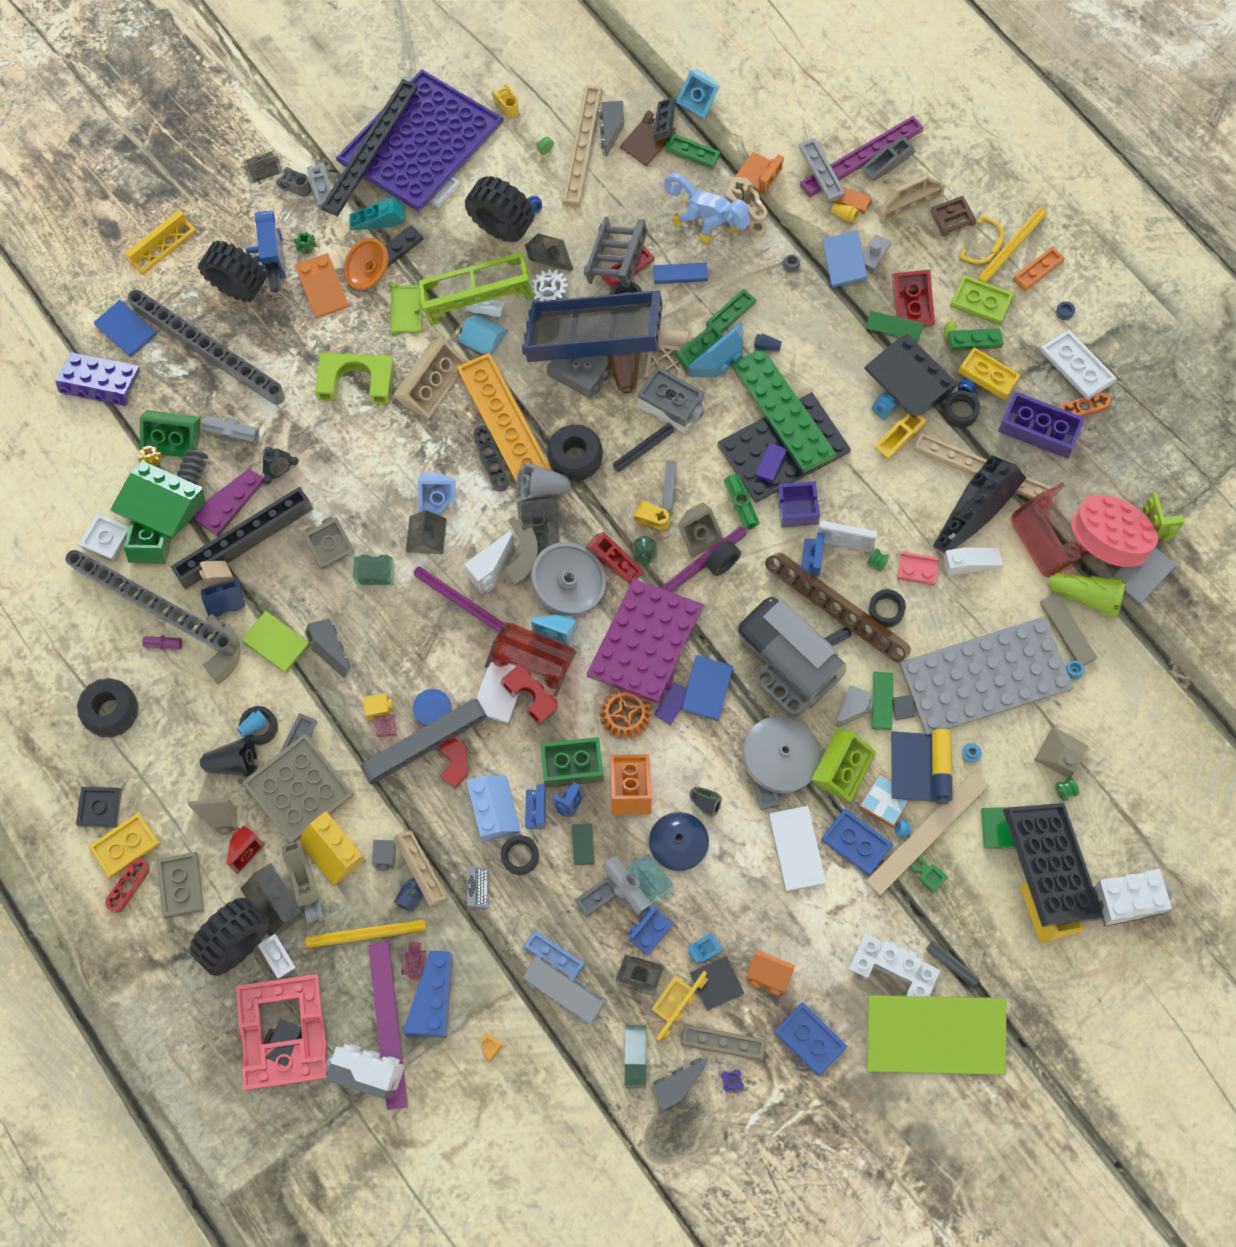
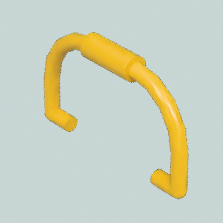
M981 215L977 224L981 225L983 220L992 223L999 229L1000 237L997 239L989 257L982 260L971 259L964 256L966 250L962 249L959 259L978 265L985 264L991 261L994 256H997L1004 243V230L1000 223L992 218Z

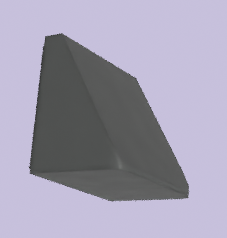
M913 695L893 698L892 705L896 720L915 717Z

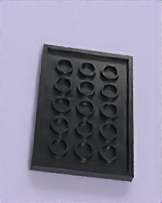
M813 392L799 398V400L835 451L836 458L802 473L787 450L773 483L755 477V473L769 443L785 449L786 447L765 417L717 442V446L734 472L739 474L744 487L755 503L776 493L778 484L794 483L851 452V448Z
M1065 804L1018 806L1004 809L1003 813L1042 927L1095 921L1104 918Z

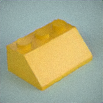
M326 811L312 821L299 838L304 850L334 886L366 861Z
M1027 882L1019 885L1040 944L1085 931L1082 922L1042 927Z

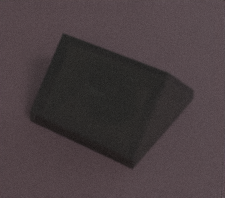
M275 150L242 161L250 184L283 173Z
M427 510L410 516L406 552L443 554L447 518Z
M625 954L616 977V985L656 997L664 965Z

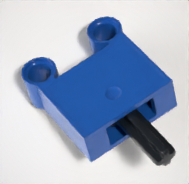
M273 210L256 212L255 222L258 245L247 247L246 253H259V255L252 258L262 263L267 273L270 291L278 293L281 290L280 278H286L281 230L275 227L276 221Z

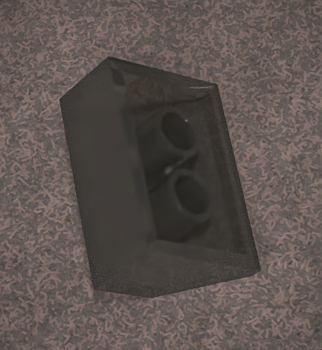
M272 863L253 873L241 887L245 898L249 899L268 918L269 928L266 933L269 937L282 933L305 918Z

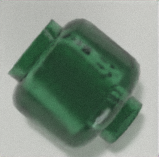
M648 536L637 538L632 545L634 560L642 565H648L653 562L657 557L656 541Z

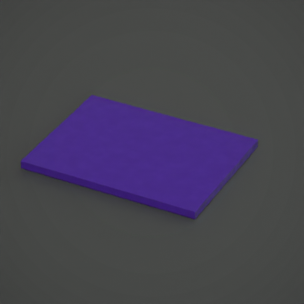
M423 69L410 80V82L418 84L416 94L363 176L364 179L418 212L427 205L504 122V118ZM381 111L336 157L338 163L345 167L348 165Z

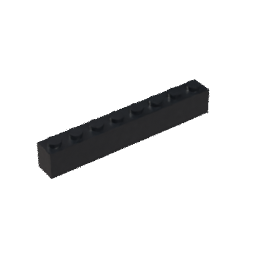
M299 486L171 566V569L184 589H187L203 579L200 574V570H202L201 562L226 561L228 563L312 511L313 507L310 500Z

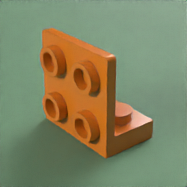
M752 152L736 174V177L747 178L753 184L752 188L765 194L782 171L784 156L777 154L775 159L769 160Z

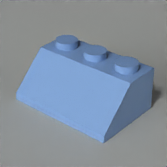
M485 775L466 780L482 842L521 832L507 776Z

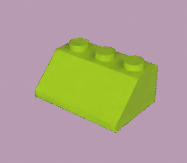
M836 729L811 780L821 789L847 802H851L876 751L854 731Z

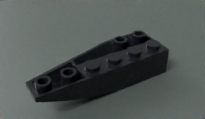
M992 455L968 483L934 542L933 547L945 553L962 544L987 524L1027 479L1017 465Z

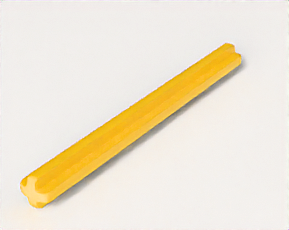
M1042 207L1037 209L978 276L977 280L984 283L990 280L1046 216L1047 211Z
M416 920L313 935L305 938V944L307 948L423 932L426 930V924L424 920Z

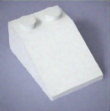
M510 531L464 564L469 581L481 595L494 589L515 549L513 535Z

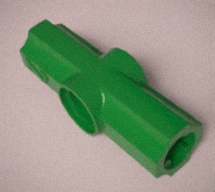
M739 474L729 475L724 479V484L733 502V509L737 512L744 530L754 529L760 522L751 504L750 495L746 492ZM744 500L746 503L740 504L737 501Z

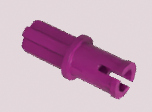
M161 635V637L145 636L142 640L144 648H160V650H181L182 638L180 637L172 638L165 637L164 635Z

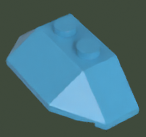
M739 322L731 331L688 366V375L690 377H717L720 374H724L732 362L742 358L743 323Z

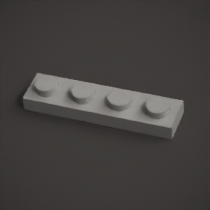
M813 138L800 143L799 150L828 202L845 197V191L816 139Z

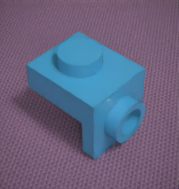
M886 391L878 396L871 409L885 420L891 411L901 405Z
M710 933L696 943H691L687 946L691 959L697 964L705 963L724 951L715 933Z

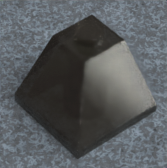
M538 233L525 244L529 260L568 271L573 270L564 240Z

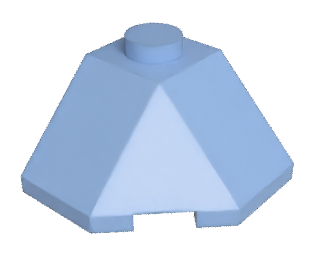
M420 473L418 478L420 516H438L456 499V479L441 473Z

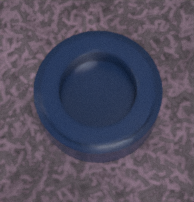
M1067 301L1061 302L1056 309V315L1061 320H1070L1075 313L1074 305Z

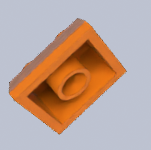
M756 950L746 980L749 981V985L755 988H760L761 986L767 988L768 992L772 995H784L795 965Z

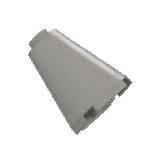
M531 463L522 464L521 466L524 467L517 474L516 488L521 493L519 498L525 501L566 494L571 485L567 476Z

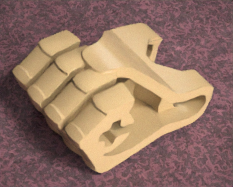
M732 176L724 198L730 203L737 199L743 200L749 208L750 223L745 229L753 237H761L766 232L764 220L767 219V209L760 201L758 192L752 188L753 184L747 178ZM757 224L761 230H754L753 225Z

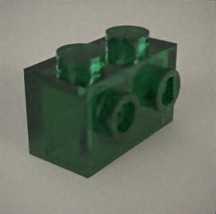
M370 555L354 556L353 579L355 584L393 585L395 567L393 558L388 555H379V557H371Z

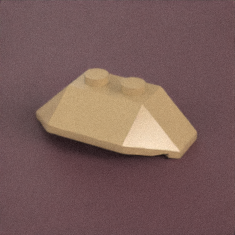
M924 175L915 179H909L900 186L892 187L888 190L880 222L884 223L943 196L945 184L929 175Z

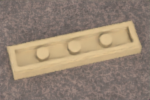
M408 831L397 834L394 840L428 905L434 906L444 903L448 898L413 832Z

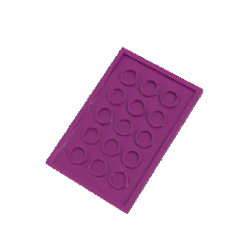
M633 579L586 673L587 677L658 704L701 615L704 604Z

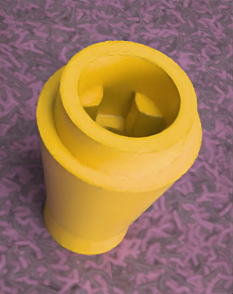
M835 203L831 213L848 223H855L859 215V209H856L855 206Z

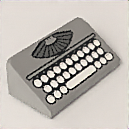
M468 866V909L489 908V868Z

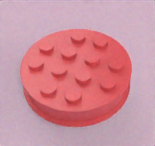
M1093 495L1085 498L1079 506V511L1074 514L1071 520V528L1078 542L1092 555L1116 566L1136 567L1143 564L1158 542V534L1151 520L1132 504L1116 497Z

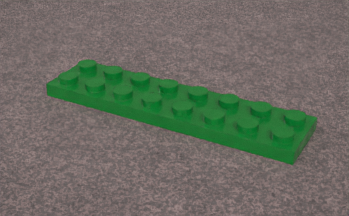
M757 350L731 363L732 369L802 473L836 458L835 451L765 350Z

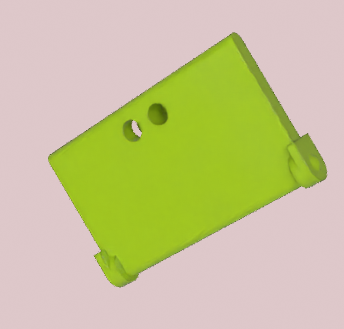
M399 283L391 284L390 334L421 333L422 303L420 286L399 285Z

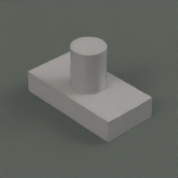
M875 234L863 253L866 269L872 272L875 271L889 249L891 241Z

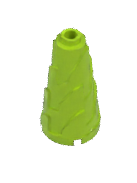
M1055 573V576L1051 575L1048 583L1052 591L1064 595L1065 598L1083 603L1085 606L1098 610L1099 613L1117 618L1124 597V589H1126L1127 581L1111 577L1107 579Z

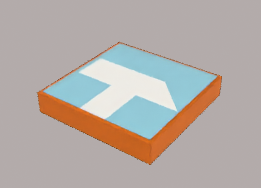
M879 773L859 808L894 828L910 800L892 799L891 780Z

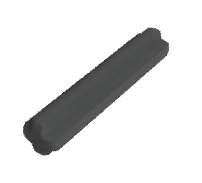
M935 941L930 942L926 948L929 953L970 987L974 988L980 979Z

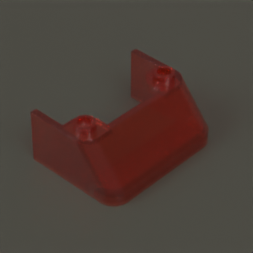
M1063 482L1032 498L1017 509L1010 519L1012 526L1039 571L1048 578L1051 575L1055 576V573H1062L1094 556L1088 551L1084 552L1081 546L1075 542L1062 545L1044 515L1053 505L1051 498L1057 496L1065 486Z
M505 623L493 642L484 667L488 669L492 662L499 667L507 666L509 663L520 664L522 667L525 666L528 670L544 676L547 686L555 689L553 696L557 697L573 663L576 650L514 623Z

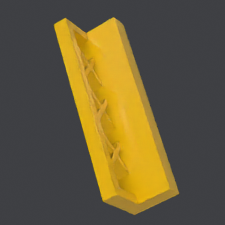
M178 210L126 251L125 254L129 262L144 275L197 231L186 220L184 213ZM184 226L190 229L186 233H179V230ZM175 238L174 243L166 244V240ZM155 249H162L159 255H152ZM141 260H148V264L143 268L138 265Z

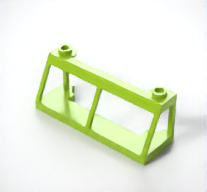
M523 252L513 253L510 256L419 280L422 308L431 326L440 324L439 317H446L445 312L514 294L515 298L522 294L526 300L534 298ZM506 262L509 265L521 264L523 275L476 287L474 271ZM470 273L472 289L429 300L427 290L436 287L439 284L438 281Z

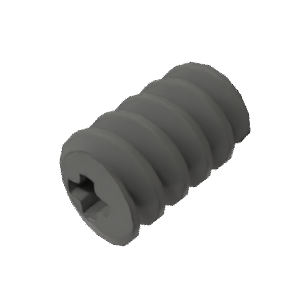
M186 450L185 457L182 459L183 463L180 464V470L177 472L178 477L198 485L199 482L195 478L200 479L202 477L197 472L204 471L200 465L205 466L207 464L202 459H208V455L198 450Z

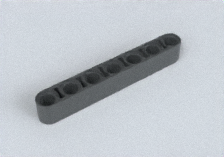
M473 699L361 764L360 768L369 784L377 783L441 746L447 739L450 740L479 724L487 718V714L479 700Z

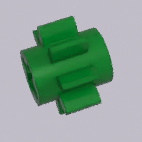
M307 231L301 234L298 233L297 239H294L297 252L301 250L303 255L310 252L313 253V247H317L314 235L310 236Z

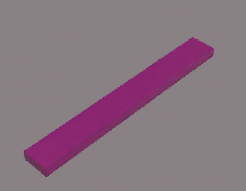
M913 115L831 163L830 166L838 180H841L863 167L887 144L892 145L902 135L909 140L921 133L924 127ZM814 175L800 182V187L809 198L822 191Z
M389 942L368 945L381 1058L383 1056L394 1057L400 1060V1064H403ZM404 1070L394 1098L386 1099L387 1110L408 1107Z

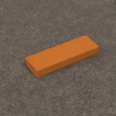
M1052 246L1015 275L1013 281L1026 292L1064 262L1065 257Z

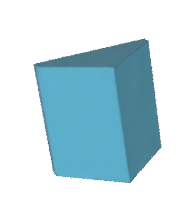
M475 314L466 318L459 343L482 355L487 353L492 355L508 332V329L480 314Z

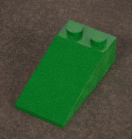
M131 521L124 544L128 563L166 564L170 538Z

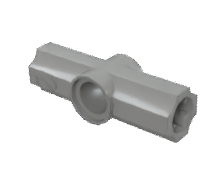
M206 416L203 419L201 429L204 433L220 436L229 442L238 440L255 444L258 441L260 432L259 428L241 424L232 418L222 420Z
M616 856L602 865L604 871L615 884L614 891L616 895L626 899L637 915L642 914L652 906L651 902L639 888L640 881L638 877L633 873H628Z

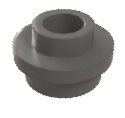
M790 254L784 258L783 268L786 271L795 272L800 268V259L796 255Z

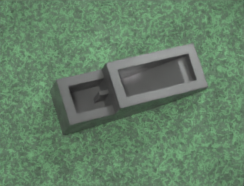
M902 135L892 145L887 144L862 167V170L874 181L907 160L916 152L915 148Z

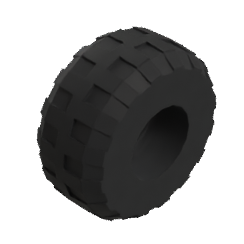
M568 425L560 428L552 435L547 449L548 461L554 472L567 476L568 480H584L595 474L601 466L603 458L602 443L599 436L592 429L584 425ZM575 447L585 451L582 456L577 458H571L565 454L569 449Z
M112 678L99 679L89 684L80 694L77 702V714L81 723L91 733L103 738H111L125 733L133 725L139 709L136 696L129 686L118 679ZM109 700L117 701L112 713L104 716L99 715V710L105 702Z

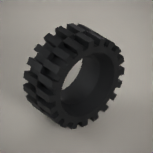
M213 241L198 264L200 274L204 276L206 281L211 282L210 285L217 287L221 293L223 291L227 296H233L234 299H241L243 302H251L267 278L264 267L258 264L259 261L257 259H253L252 255L243 252V249L240 247L236 248L231 243L228 245L225 241Z

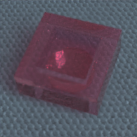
M395 715L375 716L377 737L397 735Z

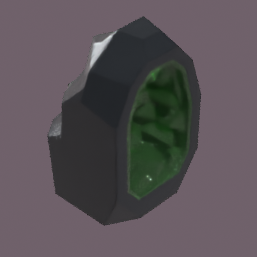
M692 788L689 793L690 800L695 803L696 807L703 814L712 817L716 816L721 806L722 797L717 792L706 788Z

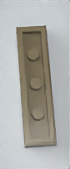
M1058 593L1041 600L1040 605L1073 659L1080 662L1082 666L1096 660V654Z
M684 1024L681 1046L763 1061L766 1039Z

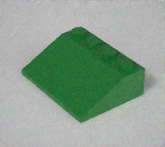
M141 461L130 472L111 507V511L173 539L206 504L202 487Z

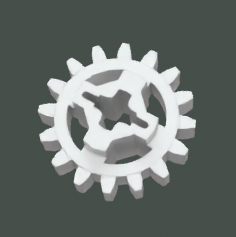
M548 269V273L542 270V275L536 274V280H531L535 302L563 299V296H568L566 292L569 290L568 281L563 273H558V270H555L553 273L551 269Z

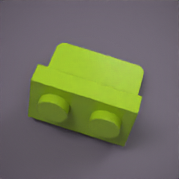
M1156 491L1150 494L1143 506V513L1156 528L1158 540L1164 539L1168 541L1174 539L1185 522L1183 515L1164 517Z

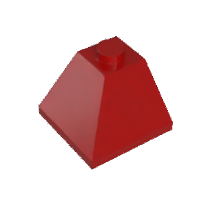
M243 825L241 829L238 828L232 834L226 864L238 875L265 844L254 832Z

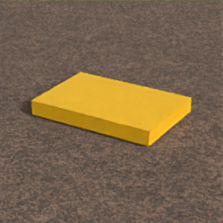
M975 347L958 370V373L1006 400L1021 376Z
M138 812L88 847L107 877L112 879L128 868L134 860L141 859L161 844Z

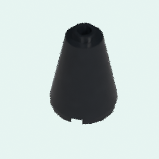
M242 738L202 755L200 767L206 773L249 777L257 771V765H254V759H257L255 745L252 740Z

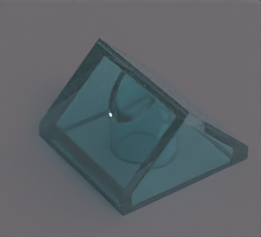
M649 854L632 862L626 869L628 873H633L638 877L640 881L639 888L651 904L674 886Z

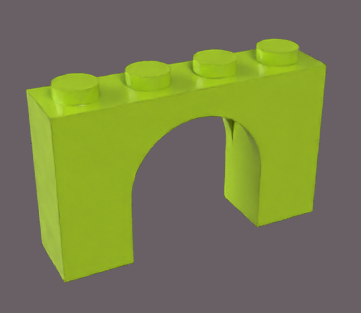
M334 352L320 353L315 386L317 399L336 401L338 383L341 377L349 371L362 370L371 376L369 393L371 402L390 404L395 369L393 357L388 355L372 356L370 354L354 355L352 353L336 354Z

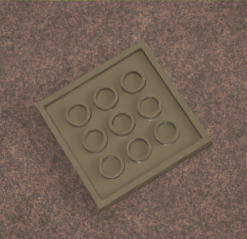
M303 734L242 781L243 785L289 843L299 839L309 824L325 811L328 814L332 813L354 795L306 734Z

